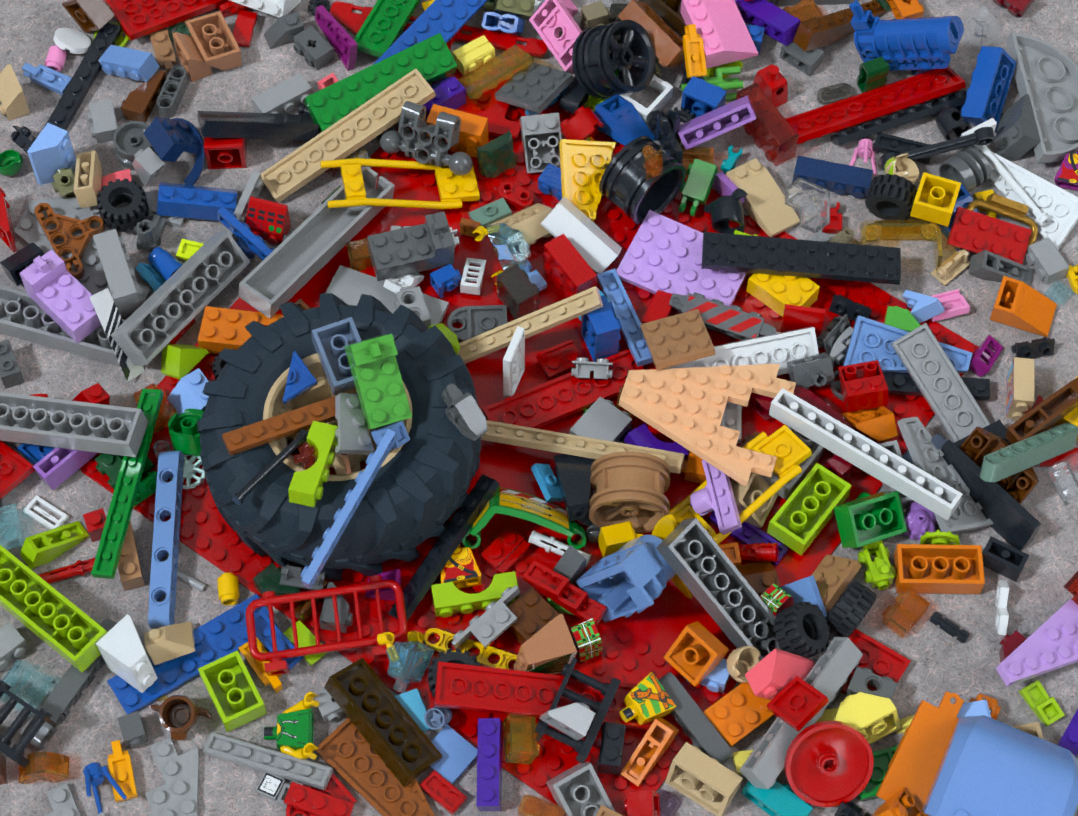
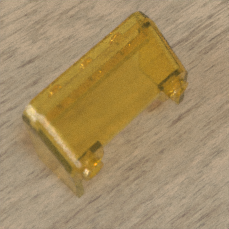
M867 220L860 224V245H866V242H876L878 240L933 241L936 272L937 268L941 267L943 257L941 229L936 223L926 220Z

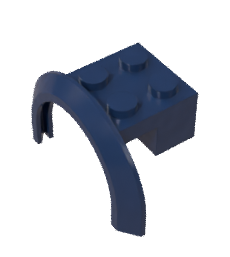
M156 116L144 131L146 138L160 159L164 161L176 162L183 152L196 154L193 169L183 181L185 185H194L202 173L205 162L204 142L200 132L188 120Z

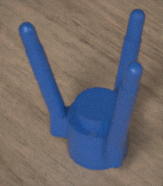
M94 762L84 768L86 793L88 797L91 796L92 785L98 814L103 811L97 786L104 782L105 776L124 800L127 798L109 773L107 766L102 767L100 763Z

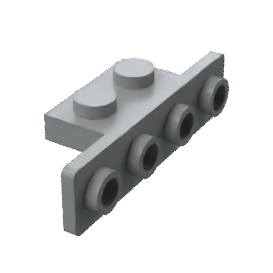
M516 585L513 588L508 587L501 594V599L497 602H491L485 608L486 612L484 614L475 616L469 622L470 626L466 630L458 631L453 636L452 645L454 648L460 647L472 635L486 648L518 620L517 617L506 605L520 593L519 588Z

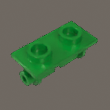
M156 471L147 472L141 478L133 507L156 492Z

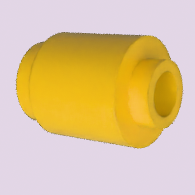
M233 573L221 574L217 578L218 599L222 605H235L240 598L238 577Z

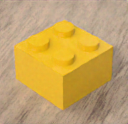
M923 172L910 216L948 227L961 183Z

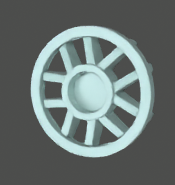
M183 454L185 460L183 481L187 479V485H183V489H192L201 484L205 479V471L198 468L202 464L200 456ZM196 472L202 473L201 477L196 476ZM191 478L197 480L195 483L191 484Z

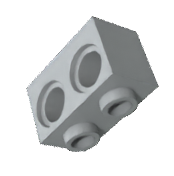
M420 286L397 292V300L394 301L396 310L400 305L411 309L420 317L428 329L429 325H431V318Z

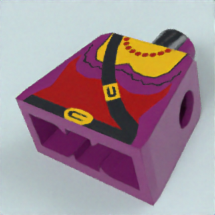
M1078 151L1077 154H1066L1054 179L1056 186L1078 191Z

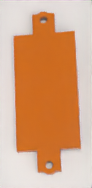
M945 691L938 707L921 700L909 727L906 728L889 763V769L875 796L887 801L905 787L909 794L914 797L920 809H923L959 719L957 715L964 700L958 694ZM951 698H955V702L953 704L950 702Z

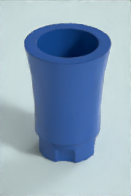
M161 247L153 249L148 256V261L152 264V267L158 271L165 281L183 265V263Z

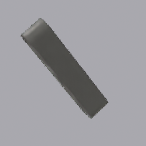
M669 672L658 679L676 705L671 715L694 745L704 754L718 760L720 764L733 757V752L677 678Z

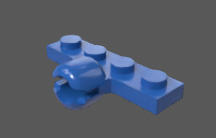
M222 206L217 211V220L237 237L236 243L248 259L254 258L256 254L264 260L275 250L265 245V241L259 235H254L246 223H241L236 219V215L231 210H226Z

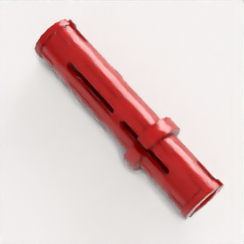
M96 557L84 561L78 560L72 565L38 574V576L48 584L79 575L82 577L85 576V573L92 571Z

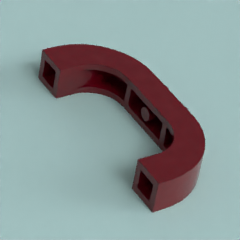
M795 386L793 393L795 396L853 429L843 415L834 411L825 400L820 399L808 389ZM757 394L753 398L752 409L767 421L772 417L769 415V411L774 398ZM834 455L827 461L826 469L846 481L853 473L855 466L838 455Z

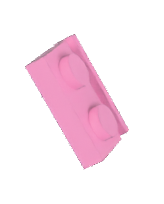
M959 289L931 296L938 298L945 308L943 313L931 318L932 322L970 313V306L963 295L960 294Z

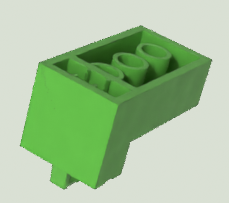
M384 334L345 345L344 348L367 429H374L412 418L395 356L398 353L393 335Z

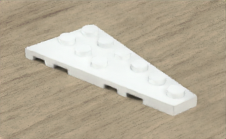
M993 153L1042 213L1047 212L1050 220L1043 226L1037 224L1038 233L1044 239L1049 237L1058 250L1078 221V197ZM988 161L991 169L989 180L1006 198L1024 204ZM1028 209L1027 214H1025V216H1028L1035 221L1036 217Z

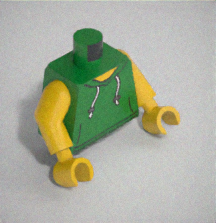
M313 692L306 693L303 700L286 709L282 714L277 715V726L264 727V740H276L278 751H281V753L299 759H307L308 757L313 760L316 759L317 755L313 753L315 749H318L313 744L314 715L313 710L309 708L311 706H319V702L313 700L318 694Z

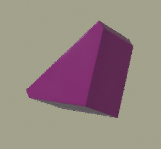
M399 569L377 574L382 576V580H394L401 586V571ZM379 589L380 599L395 601L393 589ZM375 590L366 591V597L376 599Z

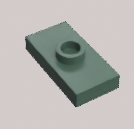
M504 198L469 212V218L473 221L481 222L483 227H487V225L512 215V211Z

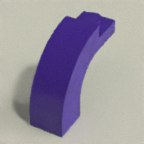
M645 423L630 431L624 439V442L630 445L683 453L684 460L689 452H691L677 442L666 443L658 440L653 436Z

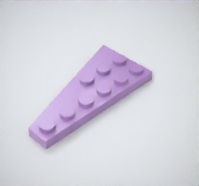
M1075 595L996 667L1007 687L1078 662V600Z

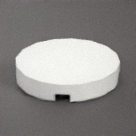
M59 28L55 31L53 40L62 50L66 48L70 50V53L84 54L87 53L91 46L89 37L78 30Z

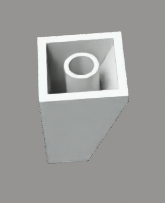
M128 614L96 642L108 669L141 693L158 679L144 644Z

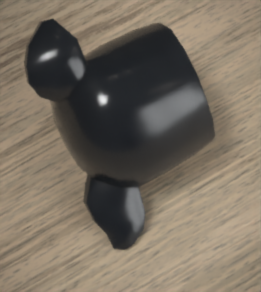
M737 188L732 195L721 196L703 207L704 212L710 214L713 230L726 234H734L735 230L744 232V218L748 216V211L743 207L740 198L748 195L745 190ZM729 220L735 221L740 225L736 228H730Z

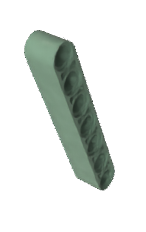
M1063 423L985 455L980 478L986 482H997L1074 449L1078 436V427L1070 423Z

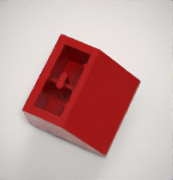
M878 360L838 367L842 396L847 412L888 406V387Z

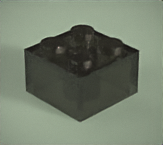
M516 264L497 275V297L503 305H507V310L514 319L539 310V288L535 283L532 284L530 282L528 274L524 269L521 270Z

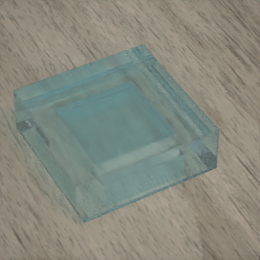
M1059 280L1045 292V295L1059 306L1073 294V291Z

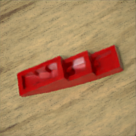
M533 561L522 575V578L539 592L584 621L593 618L597 626L607 612L606 606L589 598L587 592L570 584L568 578L536 561Z

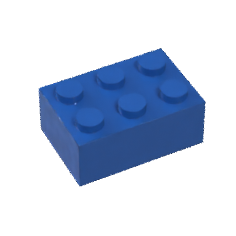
M605 295L601 296L603 307L584 314L581 318V335L593 362H596L597 359H604L617 354L618 350H620L621 322L619 318H615L613 304L611 301L608 302Z

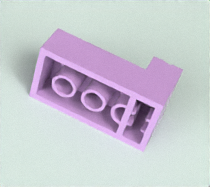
M51 249L42 257H36L33 260L34 263L20 272V276L27 295L78 344L99 328L101 322L89 298L92 294L67 271L64 261Z

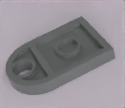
M507 305L460 307L450 314L448 329L457 335L459 343L506 324ZM457 322L463 324L459 329L454 328L452 325Z

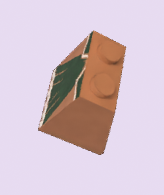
M563 614L556 616L521 645L516 663L514 664V670L554 675L561 673L566 663H571L577 654V650Z

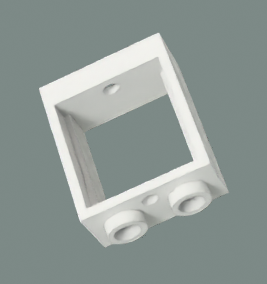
M655 74L649 86L661 94L648 108L631 99L629 96L632 93L618 94L633 104L646 125L652 117V111H660L673 96V86L667 81L658 78Z

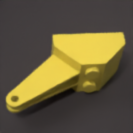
M862 692L847 696L844 701L840 702L839 708L824 710L823 716L816 721V723L822 721H841L852 725L863 734L869 745L901 728L897 709L889 698Z

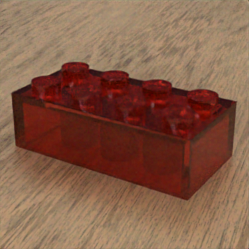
M753 83L737 91L736 100L748 95L756 114L755 120L743 125L744 130L754 138L756 146L759 149L762 148L769 162L772 161L775 166H778L795 157L798 134L759 85Z

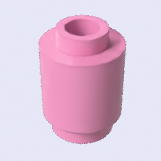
M57 45L51 46L45 60V66L57 72L63 70L67 51L60 49Z

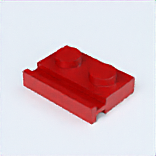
M572 339L536 354V359L540 362V366L548 380L571 372L572 368H576V365H572V361H576V358H583Z
M508 526L483 551L480 558L496 571L507 573L531 548V544L527 543L523 537Z

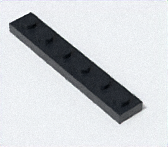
M882 372L888 387V394L923 396L910 374ZM961 377L975 400L990 399V379Z

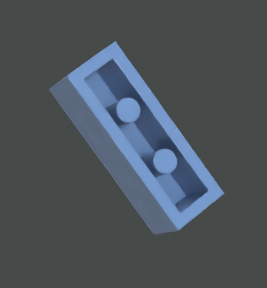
M110 45L98 60L103 71L108 75H116L148 82L160 67L152 53Z

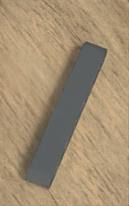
M106 618L100 626L108 632L117 623ZM102 655L83 673L71 664L40 707V709L43 708L53 715L50 719L57 724L54 728L45 722L29 743L30 745L39 750L45 748V743L49 742L58 730L57 726L59 723H63L71 712L69 709L76 705L83 695L82 691L84 688H88L95 678L94 674L100 671L105 664ZM35 715L30 721V723L27 725V727L23 731L22 737L34 723V721L38 717L37 715Z

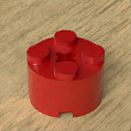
M582 106L575 111V116L571 120L567 118L560 124L562 128L560 132L567 140L586 141L590 136L593 138L599 132L597 128L599 126L603 128L604 124L590 107L585 108Z

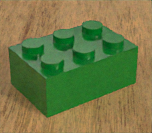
M883 491L834 507L843 548H858L907 532L898 491Z

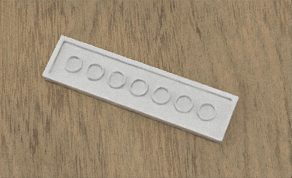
M808 327L714 346L716 355L664 369L780 364L777 375L787 374L788 361L819 354L815 328Z

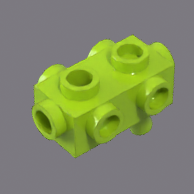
M882 540L861 546L857 556L860 565L864 564L866 569L864 571L865 582L870 583L872 588L877 587L878 590L889 588L896 577L894 566L890 565L888 560L890 558L888 548L884 547ZM870 556H875L874 561L871 560Z

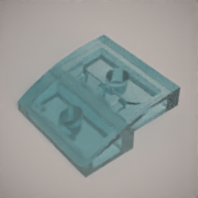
M18 659L2 680L11 686L9 691L35 709L55 684V680L52 677L37 671L33 666ZM4 693L0 701L7 703L10 697ZM17 703L14 707L19 712L24 708L20 703Z

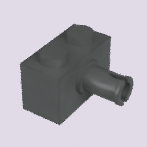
M825 352L787 362L789 380L795 382L796 386L809 389V386L817 385L821 387L828 384V381L835 380L831 357Z

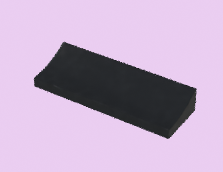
M198 111L197 114L202 136L209 138L309 141L317 136L319 124L312 120L311 115L220 111Z
M951 440L946 441L941 449L944 453L942 457L948 465L951 464L969 488V495L974 502H979L983 508L981 512L986 519L990 518L994 523L990 527L1012 547L1022 551L1034 540L1041 523L998 483L982 480L980 478L981 468Z

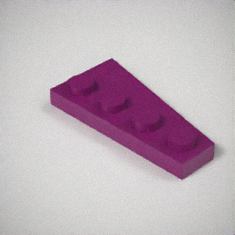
M323 5L316 7V23L334 48L347 71L354 69L355 61L357 60L358 44Z

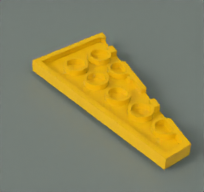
M562 139L559 141L562 198L565 196L594 222L597 215L596 210L602 196L599 191V184L604 171L611 162V155L616 142Z

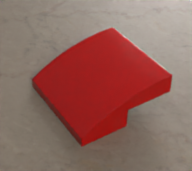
M785 304L780 331L788 332L814 327L816 336H820L825 309Z

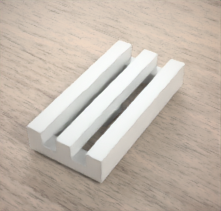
M37 495L23 510L26 515L50 530L63 526L64 522L69 519L67 514ZM38 502L45 508L49 509L50 511L61 517V519H56L55 517H53L46 511L42 510L35 504ZM30 509H34L44 517L54 522L55 526L50 522L46 521L45 519H43L42 517H40L39 515H37L36 513L32 512Z

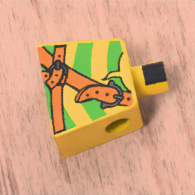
M651 672L627 694L623 700L627 707L620 711V716L626 723L635 718L640 725H644L654 721L656 718L670 714L676 705Z

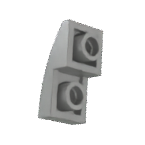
M851 326L839 336L832 347L830 357L833 368L841 365L845 360L853 332Z

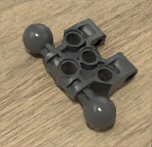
M406 101L401 111L399 130L385 131L380 138V146L383 151L388 154L403 151L406 157L414 158L421 164L428 163L440 168L443 165H447L451 172L457 176L468 174L473 166L469 154L465 152H456L453 155L448 154V149L459 141L461 118L440 112L436 125L427 124L425 121L426 107Z

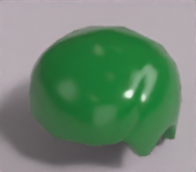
M13 149L0 153V174L3 176L17 174L23 164L21 154Z

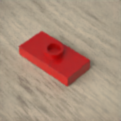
M435 770L419 785L421 790L452 816L467 800V796Z

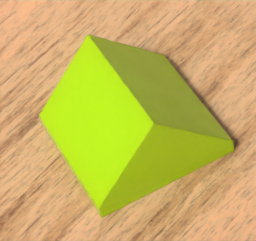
M167 344L162 349L161 373L181 380L209 352L207 349L189 344Z

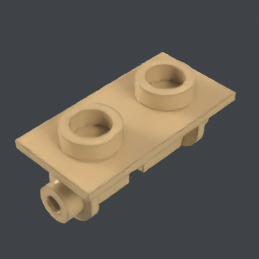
M966 250L956 251L930 274L944 286L947 285L970 265V261L967 260L968 252Z

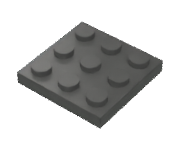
M528 61L495 93V97L498 101L541 113L574 80L573 75Z

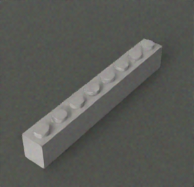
M834 637L804 679L805 682L827 696L829 702L799 732L777 717L739 771L755 788L769 789L775 784L776 778L784 769L786 752L793 739L802 730L815 724L823 716L825 708L834 700L837 691L846 683L847 677L852 670L858 666L863 654L848 637Z

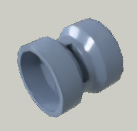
M434 706L424 715L425 724L434 730L447 725L452 719L451 709L446 707Z

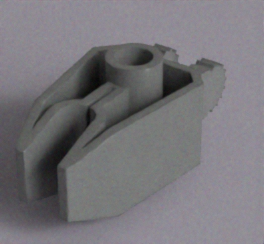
M448 384L446 389L442 391L441 396L448 406L445 409L446 415L462 435L476 441L488 431L486 417L470 393L467 392L463 395L456 384Z

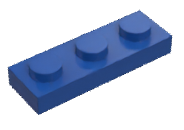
M260 610L254 615L256 638L269 652H273L270 619ZM275 625L277 651L294 649V645ZM304 656L285 658L283 660L287 661L291 670Z

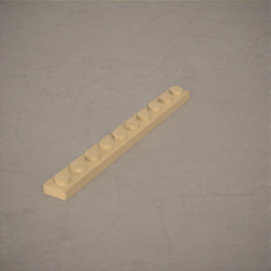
M486 420L488 431L481 437V440L591 459H598L615 452H642L663 459L669 465L670 472L679 474L684 462L683 453Z

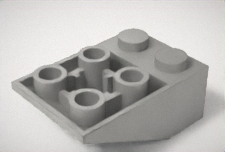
M559 113L521 116V137L527 174L543 172L548 163L561 168L559 141L562 140Z

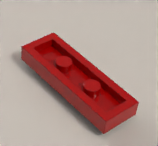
M291 782L284 799L285 805L315 816H351L354 809L353 803L295 782Z

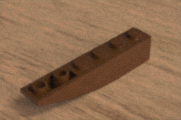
M874 0L860 4L863 10H871L874 17H881L886 13V10ZM847 8L800 23L793 42L807 52L853 34L855 30L850 23L853 17L851 9Z
M1078 377L1009 426L1005 435L1006 439L1011 444L1039 434L1051 428L1078 407Z

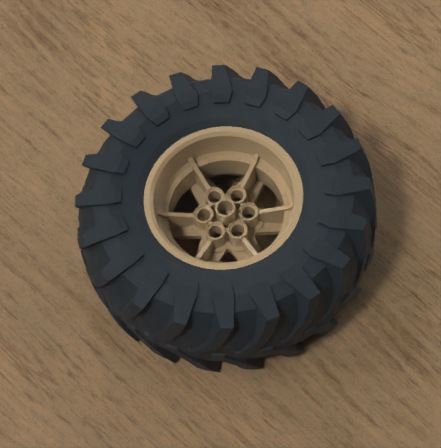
M332 293L320 294V307L303 309L293 302H288L280 305L284 316L269 325H263L253 320L245 326L252 336L238 350L224 348L218 356L227 363L220 371L216 381L205 383L202 393L209 396L202 418L197 421L198 433H201L200 457L205 471L204 475L213 500L224 520L233 531H236L241 540L262 558L268 554L281 567L287 566V564L302 569L306 565L310 566L315 548L317 546L321 547L326 529L328 527L331 528L335 522L333 520L335 513L345 505L346 501L344 499L350 489L353 490L357 484L355 479L361 471L360 462L362 460L366 461L369 455L335 454L334 463L329 465L328 469L334 467L336 475H329L327 482H323V495L321 500L317 499L315 508L289 502L288 492L294 472L304 471L312 467L317 461V458L311 452H308L298 460H295L291 454L244 498V502L241 505H237L232 500L231 495L235 492L238 493L288 446V440L293 441L298 436V433L231 456L222 439V434L336 396L333 395L312 342V330L352 317L361 341L384 334L393 335L398 353L395 356L412 418L403 420L410 440L399 448L390 450L321 572H325V578L328 580L341 581L343 569H352L365 576H374L383 573L381 563L385 561L400 559L412 562L421 557L416 546L430 537H440L442 532L446 530L447 525L445 522L457 508L463 506L465 498L469 495L466 492L470 486L471 479L475 476L480 464V457L478 456H480L481 437L473 441L462 435L457 427L448 419L445 412L448 406L441 397L442 391L451 383L456 384L463 395L467 392L470 393L477 402L472 377L460 354L456 355L449 340L435 325L427 329L420 317L411 309L400 305L392 313L377 298L366 294H361L357 306L346 304L341 298ZM296 351L317 380V385L284 404L283 397L292 354ZM355 388L343 393L357 394ZM334 420L326 424L338 426V421ZM377 428L368 429L371 442L374 448V452L376 451L377 446L373 439V436H371V432Z

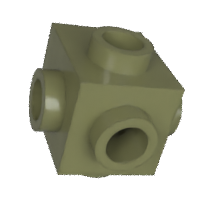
M62 168L56 171V174L52 175L54 181L51 182L55 192H59L62 199L74 197L75 173H73L71 168Z

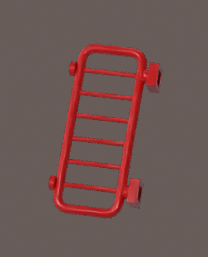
M381 575L370 576L369 582L280 596H276L274 591L264 592L263 598L253 600L246 608L245 617L250 654L258 661H270V663H264L265 672L268 676L290 673L289 664L286 660H283L285 658L377 645L372 647L375 660L391 658L387 646L380 645L377 641V636L363 638L358 592L375 590L380 634L384 633L379 589L391 588L394 590L399 624L398 631L393 633L394 642L402 639L407 632L402 587L394 580H382ZM353 593L359 639L342 641L336 596ZM332 596L337 642L320 645L315 599ZM311 599L316 645L299 648L294 602ZM290 603L294 649L277 651L272 605ZM264 606H268L273 646V652L261 653L257 648L254 611Z

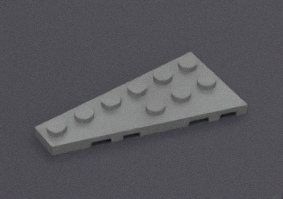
M911 417L898 421L897 424L914 465L963 494L958 507L948 521L934 513L941 532L951 531V534L992 526L994 523L990 518L986 519L981 512L983 508L979 502L975 503L971 498L969 488L951 464L948 465L942 457L944 453L941 449L937 450L933 445L931 435L919 418Z

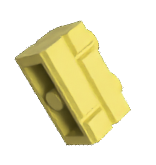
M483 35L452 51V56L457 64V69L465 76L469 73H475L478 68L484 65L492 64L495 60V48Z

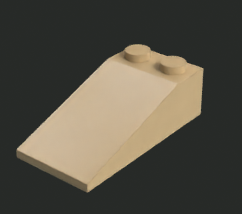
M756 158L726 172V176L738 188L747 192L748 195L745 198L743 207L747 209L748 215L769 237H774L800 223L801 220L769 171Z

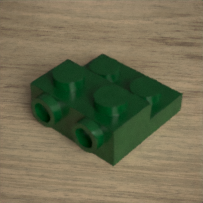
M101 453L95 459L98 463L95 467L103 476L105 474L108 475L110 479L107 482L115 489L123 456ZM148 456L142 477L155 467V464Z

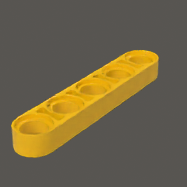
M431 628L424 634L425 644L435 651L446 654L449 649L448 644L454 640L453 636L455 634ZM431 634H437L440 636V640L436 644H431L428 641V637ZM467 639L458 648L461 649L462 653L465 650L469 651L472 647L478 648L480 654L476 657L477 662H480L483 667L509 669L508 664L517 659L515 654L491 646L485 648L481 643ZM490 655H499L500 661L497 664L489 663L488 658Z

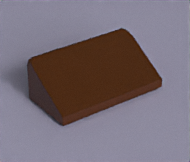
M325 579L322 589H326L328 586ZM322 598L315 599L316 606L319 604ZM311 599L301 601L295 608V617L303 622L312 613Z

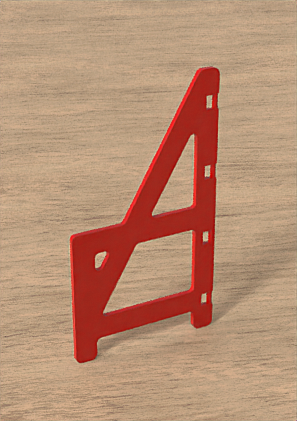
M336 1L331 6L330 14L338 23L356 36L373 8ZM352 10L362 11V14L352 13ZM411 16L409 20L416 21L418 17ZM407 23L403 31H406L412 24ZM464 25L446 44L449 50H451L455 41L469 43L484 35L495 49L505 50L507 55L488 110H481L467 98L466 103L455 110L488 118L489 135L516 139L521 131L520 123L505 119L510 104L496 100L495 93L523 67L527 56L544 57L548 47L540 39L524 38L518 35ZM463 30V31H468V32H472V33H471V35L462 34L461 31ZM517 41H520V42H525V43H527V44H526V46H525V45H520V44H516V43H517Z

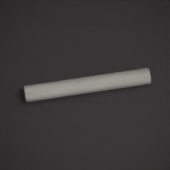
M180 570L177 571L178 580L201 592L207 587L206 584Z

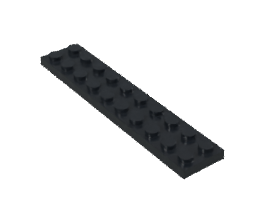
M703 232L701 269L900 285L901 248Z

